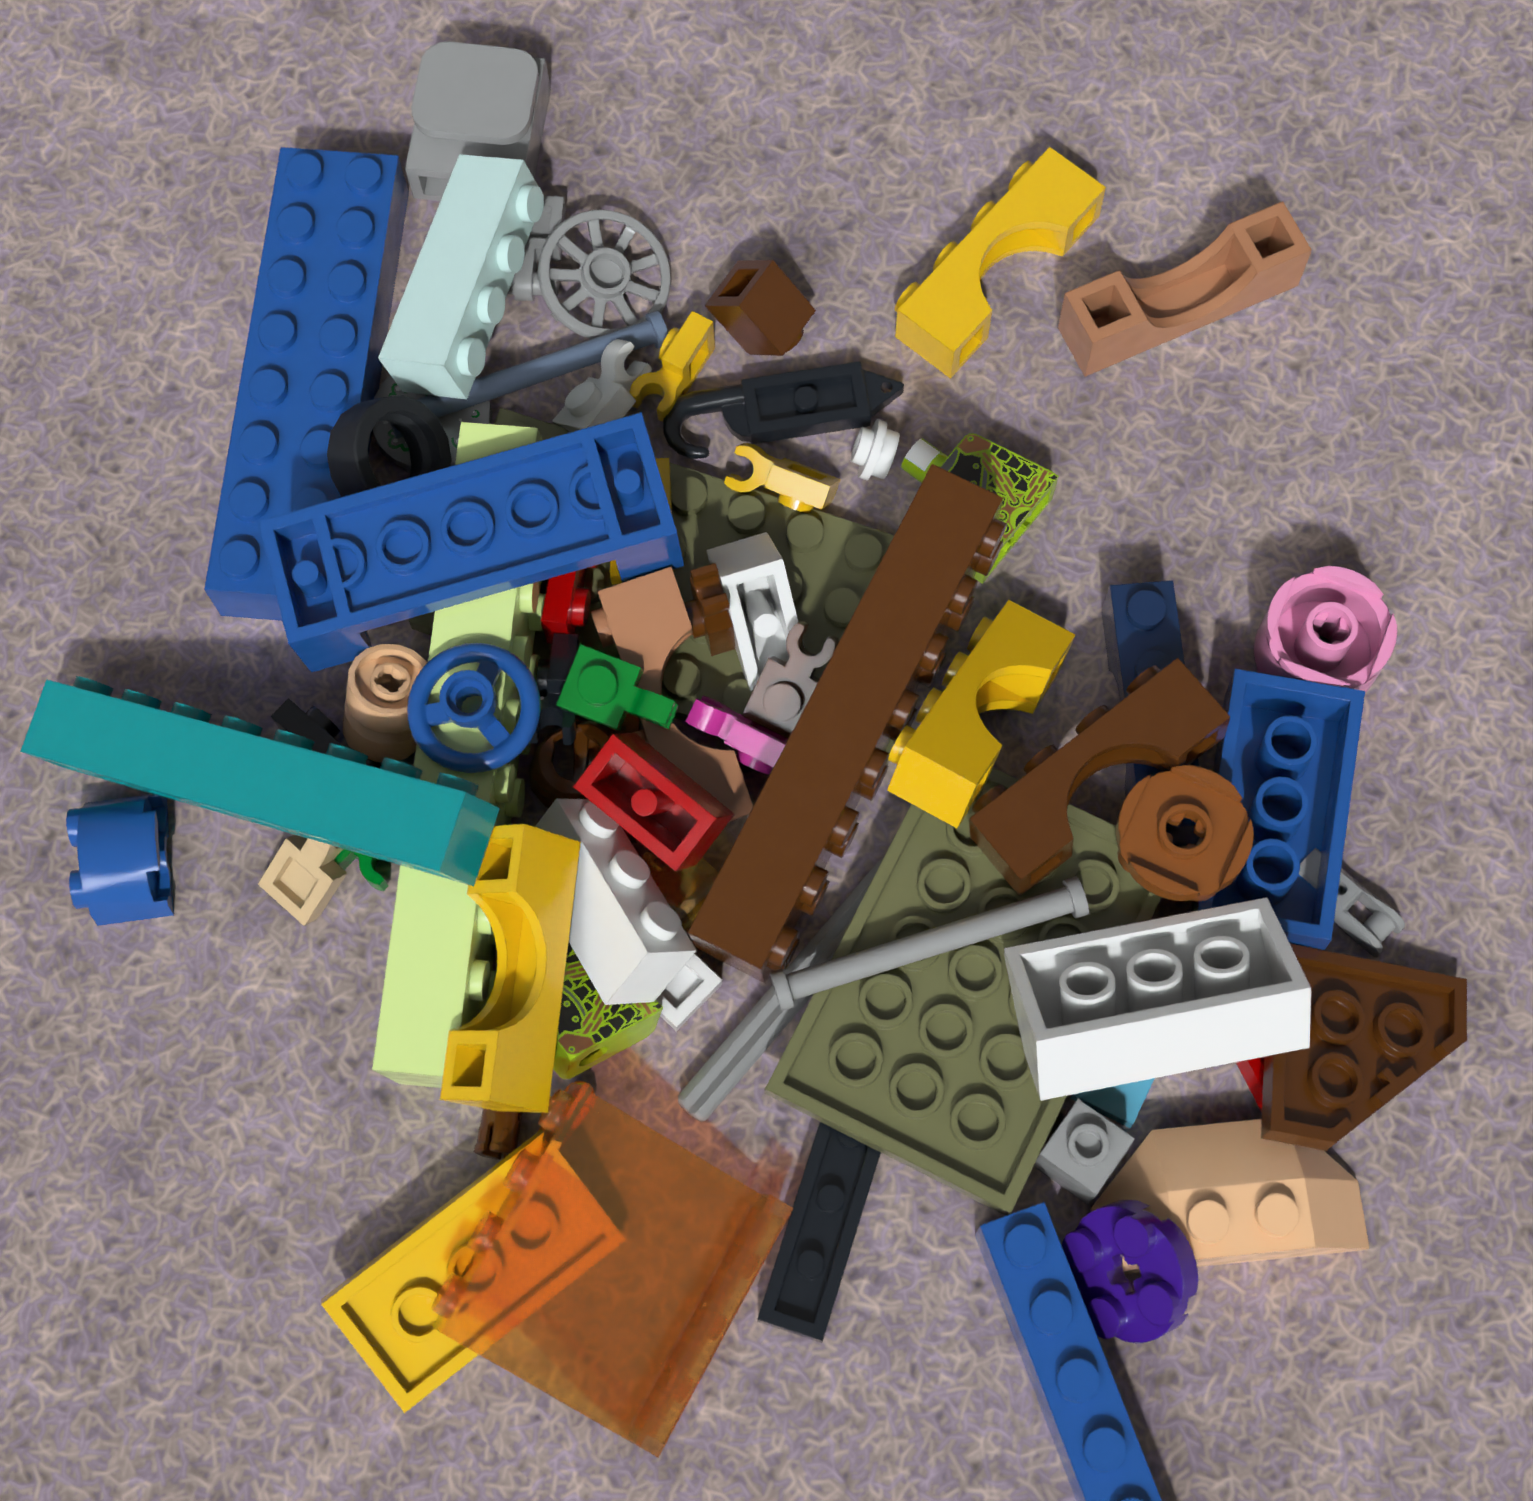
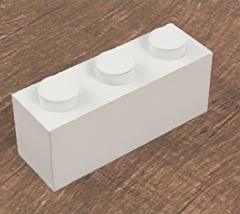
M556 799L535 827L581 842L569 943L605 1005L654 1002L697 950L681 926L678 914L667 903L650 875L648 865L638 855L622 827L588 799Z

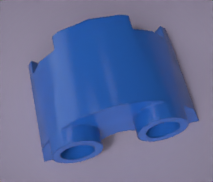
M149 794L88 802L82 808L69 809L66 816L67 833L71 845L77 847L79 870H72L69 876V888L74 907L76 909L88 908L97 926L174 916L172 872L169 868L166 851L167 838L169 837L167 798Z

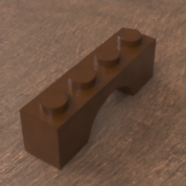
M1179 658L1162 670L1156 665L1146 669L1128 686L1126 692L1129 696L1111 710L1106 705H1101L1094 709L1075 728V732L1078 734L1059 750L1055 745H1049L1042 749L1025 765L1023 770L1026 775L1007 790L1002 784L995 786L973 805L972 811L974 815L969 818L970 838L1019 896H1022L1072 857L1074 838L1068 821L1067 809L1072 796L1086 779L1104 768L1126 763L1148 765L1167 772L1172 767L1190 765L1225 738L1231 716Z

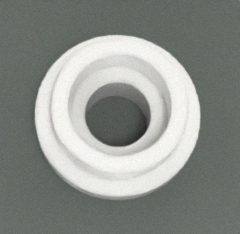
M877 419L871 429L861 427L857 435L850 462L859 465V478L868 480L872 475L885 479L891 468L898 447L900 433L887 429L886 421Z

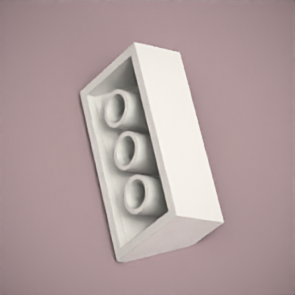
M1268 898L1004 948L1005 962L1023 1050L1040 1101L1310 1048L1311 987Z

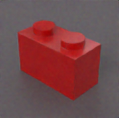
M636 733L612 734L573 786L675 871L696 866L735 815Z

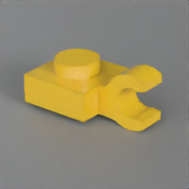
M692 311L681 329L673 327L669 331L659 351V360L662 361V368L657 372L640 375L630 387L629 393L636 400L632 407L637 409L641 405L642 400L649 394H659L663 399L658 404L657 417L658 420L663 422L664 417L673 408L676 399L681 394H687L715 350L712 320Z
M742 443L736 446L734 453L748 458L752 462L754 470L750 478H743L733 473L727 475L724 484L730 489L743 493L765 485L764 488L780 494L778 497L779 503L804 513H810L814 507L822 510L833 502L841 480L840 478L787 458H775L765 453L759 446L751 443Z

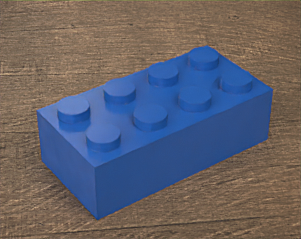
M1240 669L1234 670L1223 703V709L1231 717L1225 738L1217 743L1213 772L1227 779L1241 795V804L1247 811L1248 820L1250 821L1251 819L1254 831L1253 845L1249 858L1236 879L1227 887L1216 892L1207 901H1193L1191 912L1268 898L1289 943L1320 950L1326 949L1332 940L1365 691ZM1315 848L1321 852L1316 888L1299 875L1300 863Z

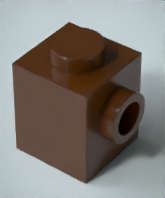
M738 260L704 305L745 352L750 355L783 356L799 343L804 333V326L816 311L773 260Z

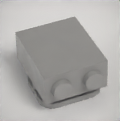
M452 41L434 44L426 50L421 58L411 106L414 127L405 166L413 198L441 201L459 154L522 159L535 178L551 93L545 58L532 57L526 51L516 48Z

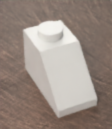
M767 532L706 550L710 564L716 563L722 590L723 593H726L729 601L730 610L728 612L734 629L735 649L750 691L754 690L768 658L775 656L785 662L788 661L790 656L786 648L787 636L792 627L798 623L783 558Z

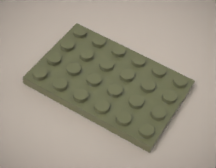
M992 768L984 789L974 804L995 786L1002 784L1007 790L1019 780ZM911 804L831 960L1062 888L1063 880L1075 876L1080 880L1085 892L1089 914L1074 918L1072 913L813 994L765 1088V1094L1007 1216L1011 1214L1067 1095L1040 1101L1023 1050L1005 962L1004 948L1151 920L1161 897L1149 892L1138 884L1132 875L1124 870L1119 863L1116 826L1071 804L1068 806L1067 816L1074 838L1072 857L1022 896L1016 893L970 838L969 818L974 815L972 807L959 827L955 828Z

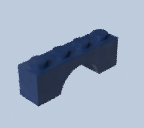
M1173 580L1110 585L1101 613L1108 667L1115 677L1120 701L1129 696L1126 692L1128 686L1146 669L1156 665L1162 670L1177 658L1184 665L1185 661ZM1196 759L1190 765L1199 767V760ZM1126 763L1125 797L1140 780L1151 775V778L1163 771L1148 765ZM1183 818L1178 826L1169 823L1166 825V832L1173 836L1172 843L1175 846L1196 845L1200 837L1194 834L1196 823L1191 819Z

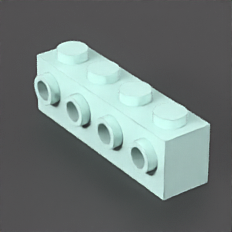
M459 154L378 357L402 392L467 399L475 377L482 372L485 364L486 348L495 325L501 321L504 315L507 293L515 273L519 272L523 265L525 246L533 225L540 219L544 207L542 190L537 185L524 160Z

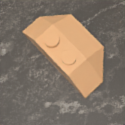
M1262 1119L1151 1130L1090 1209L1092 1212L1120 1200H1138L1150 1205L1144 1208V1210L1153 1213L1160 1221L1167 1218L1171 1219L1181 1229L1192 1248L1197 1267L1370 1249L1358 1180L1324 1150L1261 1139ZM1123 1257L1122 1268L1124 1274L1141 1273L1137 1264L1128 1265Z

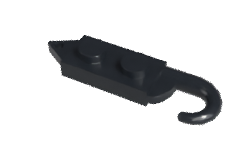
M861 361L741 379V384L692 391L677 398L673 408L663 419V434L668 445L679 455L690 459H702L708 457L709 449L705 446H696L687 442L681 432L682 424L691 416L721 412L724 423L731 434L739 440L751 442V444L871 426V417L903 394L904 383L862 369ZM883 389H890L891 391L888 392V393H885V392H883L882 390H883Z

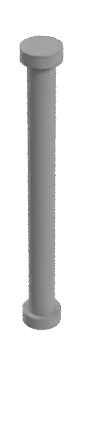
M1077 876L1062 881V888L792 973L785 974L783 968L769 972L780 1009L784 1011L793 1008V1000L1069 913H1072L1074 918L1088 915V902L1081 882Z

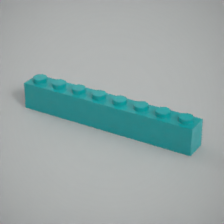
M76 676L73 686L46 679L20 751L22 753L68 770L470 886L475 885L500 808L476 797L479 785L445 773H439L436 784L420 780L423 770L389 758L383 759L380 769L365 765L368 759L367 755L332 743L329 744L326 754L312 751L314 741L284 730L276 729L273 740L260 737L262 727L225 715L221 726L211 724L209 722L212 714L178 702L173 703L171 712L159 710L162 703L161 700L129 689H124L121 699L111 697L112 687L80 676Z

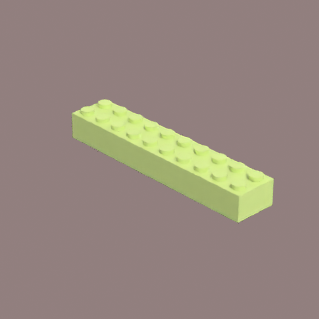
M461 422L455 465L542 441V437L538 428ZM542 581L435 611L428 662L442 651L456 645L487 643L499 646L516 655L529 668L537 683V668L540 656L533 654L535 631L544 632L541 616L546 593H540ZM480 663L463 664L445 673L433 687L428 704L440 702V690L448 677L462 670L477 671ZM501 670L494 687L497 696L494 715L511 734L520 716V696L512 679ZM471 696L467 698L462 704V712L472 713L479 709L482 704V697ZM454 723L431 726L437 738L446 746L456 751L479 753L493 748L478 728L460 727ZM529 742L520 754L528 755L532 743ZM418 745L416 746L414 767L423 770L420 780L436 784L439 773H445L479 785L476 797L500 808L494 826L511 825L512 817H521L525 799L524 779L517 778L520 754L509 763L494 770L480 773H464L440 766L431 760ZM401 865L372 1070L398 1084L441 1088L449 1030L463 1026L475 1018L485 1006L492 992L497 972L492 970L496 942L492 927L485 913L467 895V884Z

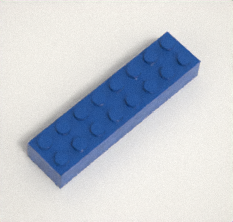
M280 147L204 588L221 616L282 621L258 521L341 498L330 476L327 450L330 432L340 415L357 403L373 400L380 385L383 364L378 357L388 333L409 196L408 186L398 155ZM371 431V433H370L369 444H368V456H369V451H370L372 431Z

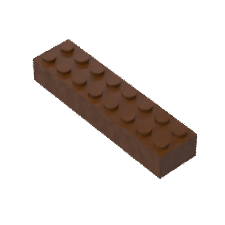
M931 464L688 931L696 949L765 984L770 976L769 972H772V970L775 971L783 968L785 972L800 942V939L797 938L799 931L795 930L794 927L801 913L805 912L811 916L814 915L830 883L827 880L829 871L825 870V867L831 855L834 854L843 858L857 832L859 823L856 821L860 812L856 811L855 808L861 796L870 801L875 797L889 767L886 765L890 753L885 750L890 740H897L906 725L911 727L918 711L915 706L919 695L915 691L919 683L929 688L931 687L946 657L944 649L949 637L945 636L948 627L958 632L973 605L975 597L972 595L978 583V580L974 578L976 572L987 576L1003 545L1001 538L1007 527V523L999 520L1003 497Z

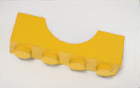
M1051 147L1035 163L1031 161L1023 163L1013 175L1008 186L1009 191L997 203L991 200L980 209L971 224V231L959 244L952 241L945 246L935 260L933 272L921 285L918 282H913L901 294L895 305V312H897L895 337L951 379L989 337L992 309L983 294L980 284L987 271L1005 257L1020 252L1041 251L1064 256L1100 217L1106 187Z
M1009 599L994 621L984 616L967 646V650L971 652L969 656L959 651L951 662L942 681V686L946 687L945 690L942 692L932 688L924 700L915 720L916 723L920 724L918 728L914 729L906 725L895 741L888 760L897 766L887 791L958 828L984 789L1002 747V744L985 727L979 714L996 709H1010L1033 714L1057 678L1076 634Z
M527 824L493 827L475 885H468L467 895L482 909L492 927L497 948V972L490 997L479 1014L465 1025L449 1030L440 1100L494 1111L548 1113L581 842Z

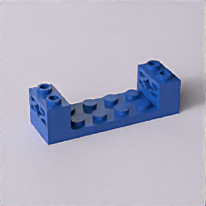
M642 412L258 521L288 644L311 673L353 661L365 649L372 647L368 630L612 560L616 561L622 583L669 567L675 569L684 566L678 534Z

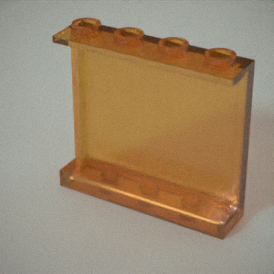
M571 1084L567 1092L559 1088L549 1100L548 1113L541 1114L538 1125L544 1127L545 1131L533 1152L531 1153L523 1149L507 1172L503 1186L509 1188L510 1192L497 1214L488 1210L475 1227L467 1244V1247L475 1252L461 1277L452 1272L438 1291L431 1310L439 1315L432 1328L659 1458L793 1208L771 1194L756 1192L591 1093L593 1087L588 1084Z

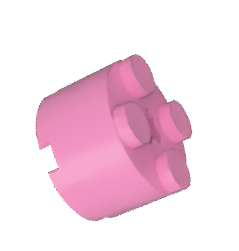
M1337 566L1314 568L1313 572L1297 578L1294 576L1278 589L1257 630L1254 643L1257 672L1363 690L1366 694L1394 650L1397 639V624L1394 613L1390 614L1382 600L1384 594L1369 578L1353 570ZM1319 636H1323L1326 639H1328V643L1320 640Z

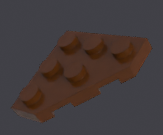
M1290 943L1311 987L1310 1048L1264 1056L1261 1139L1327 1151L1467 1041V979Z

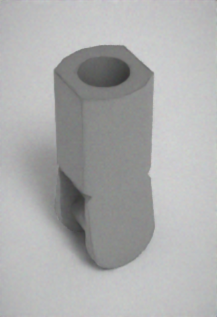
M1317 848L1300 863L1299 875L1315 888L1317 887L1321 852ZM1341 868L1334 922L1373 957H1378L1383 952L1381 943L1392 931L1396 934L1400 933L1405 928L1404 920L1394 909L1365 889ZM1357 901L1373 913L1363 924L1347 912Z

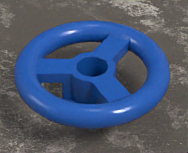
M487 643L456 645L433 657L415 678L409 693L407 706L409 727L420 749L440 766L464 773H480L494 770L516 758L532 739L540 717V693L536 680L529 668L521 659L508 650ZM480 663L477 671L462 670L448 677L440 690V702L428 704L433 687L445 673L463 664ZM501 670L512 679L520 696V716L511 734L494 715L497 705L494 687ZM471 696L482 697V704L479 709L472 713L462 712V704L467 698ZM454 723L460 727L478 728L493 748L479 753L456 751L442 743L434 734L431 726Z

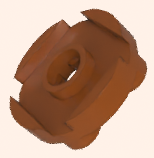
M1198 766L1172 767L1170 771L1157 773L1151 778V775L1140 780L1131 789L1120 810L1116 824L1119 863L1124 870L1132 875L1138 884L1157 896L1175 901H1207L1216 892L1227 887L1236 879L1249 858L1253 845L1254 831L1251 819L1250 821L1248 820L1247 811L1241 804L1242 797L1234 785L1227 779L1211 770ZM1183 818L1191 819L1196 823L1194 834L1202 838V843L1198 846L1188 844L1185 849L1179 848L1172 843L1173 836L1166 832V825L1169 823L1178 826Z

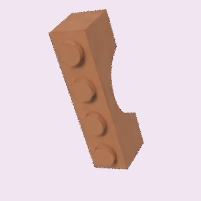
M1282 201L1228 224L1224 231L1203 251L1169 271L1147 278L1134 279L1126 277L1118 270L1064 294L1058 330L1084 377L1297 287L1312 249Z
M672 567L598 591L603 607L591 611L603 648L616 644L621 660L641 667L644 670L638 688L662 695L663 675L671 656L692 635V626ZM641 719L644 729L633 733L640 736L731 810L735 815L730 822L749 816L753 804L734 751L712 749L697 744L682 734L673 722L669 730Z

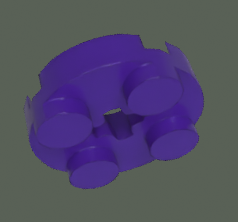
M1138 1200L1115 1201L1090 1212L1082 1218L1075 1231L1067 1234L1062 1241L1063 1251L1096 1335L1103 1339L1117 1337L1130 1343L1153 1341L1183 1324L1188 1314L1184 1313L1187 1310L1189 1298L1197 1294L1199 1281L1197 1263L1186 1236L1171 1219L1167 1218L1160 1221L1153 1213L1144 1210V1208L1150 1205ZM1123 1257L1128 1265L1137 1264L1140 1269L1141 1277L1134 1281V1285L1126 1278L1123 1272Z

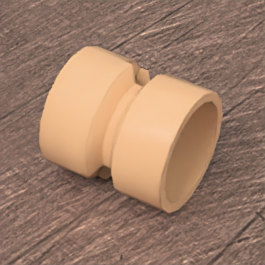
M398 644L376 645L365 649L356 656L348 670L343 712V735L350 748L367 755L369 760L383 762L384 758L399 761L408 758L416 751L417 743L409 727L407 706L412 684L427 663L417 652Z

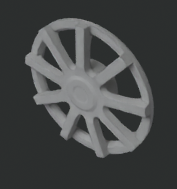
M589 210L567 218L551 232L539 257L537 280L543 299L551 311V316L556 321L559 320L571 331L591 340L646 321L645 316L640 320H637L623 297L625 292L653 302L654 305L648 313L657 310L661 313L670 293L671 272L668 258L661 243L645 225L620 212ZM599 220H611L626 225L614 249L603 247ZM583 222H587L593 250L590 254L584 253L565 236L568 230ZM635 232H638L649 243L654 254L628 262L623 253ZM555 245L578 262L580 268L577 270L549 268ZM659 265L661 273L660 290H654L631 281L630 276L632 273ZM551 281L581 283V288L560 304L554 294ZM587 297H593L595 301L591 326L577 320L568 313ZM611 301L627 326L616 329H602L606 302Z

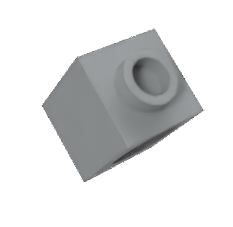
M1078 1099L1039 1154L1034 1167L1089 1205L1135 1139Z

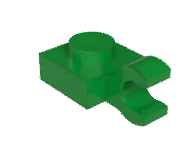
M581 644L556 704L561 709L618 731L621 730L627 713L670 730L679 707L676 701L638 688L644 672L641 667Z

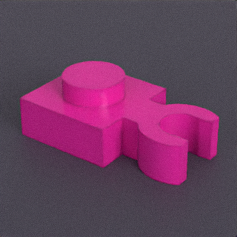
M702 696L701 699L696 698L685 721L701 731L724 739L725 744L739 750L736 755L739 762L765 774L771 773L788 741V738L743 717L726 705L707 696Z

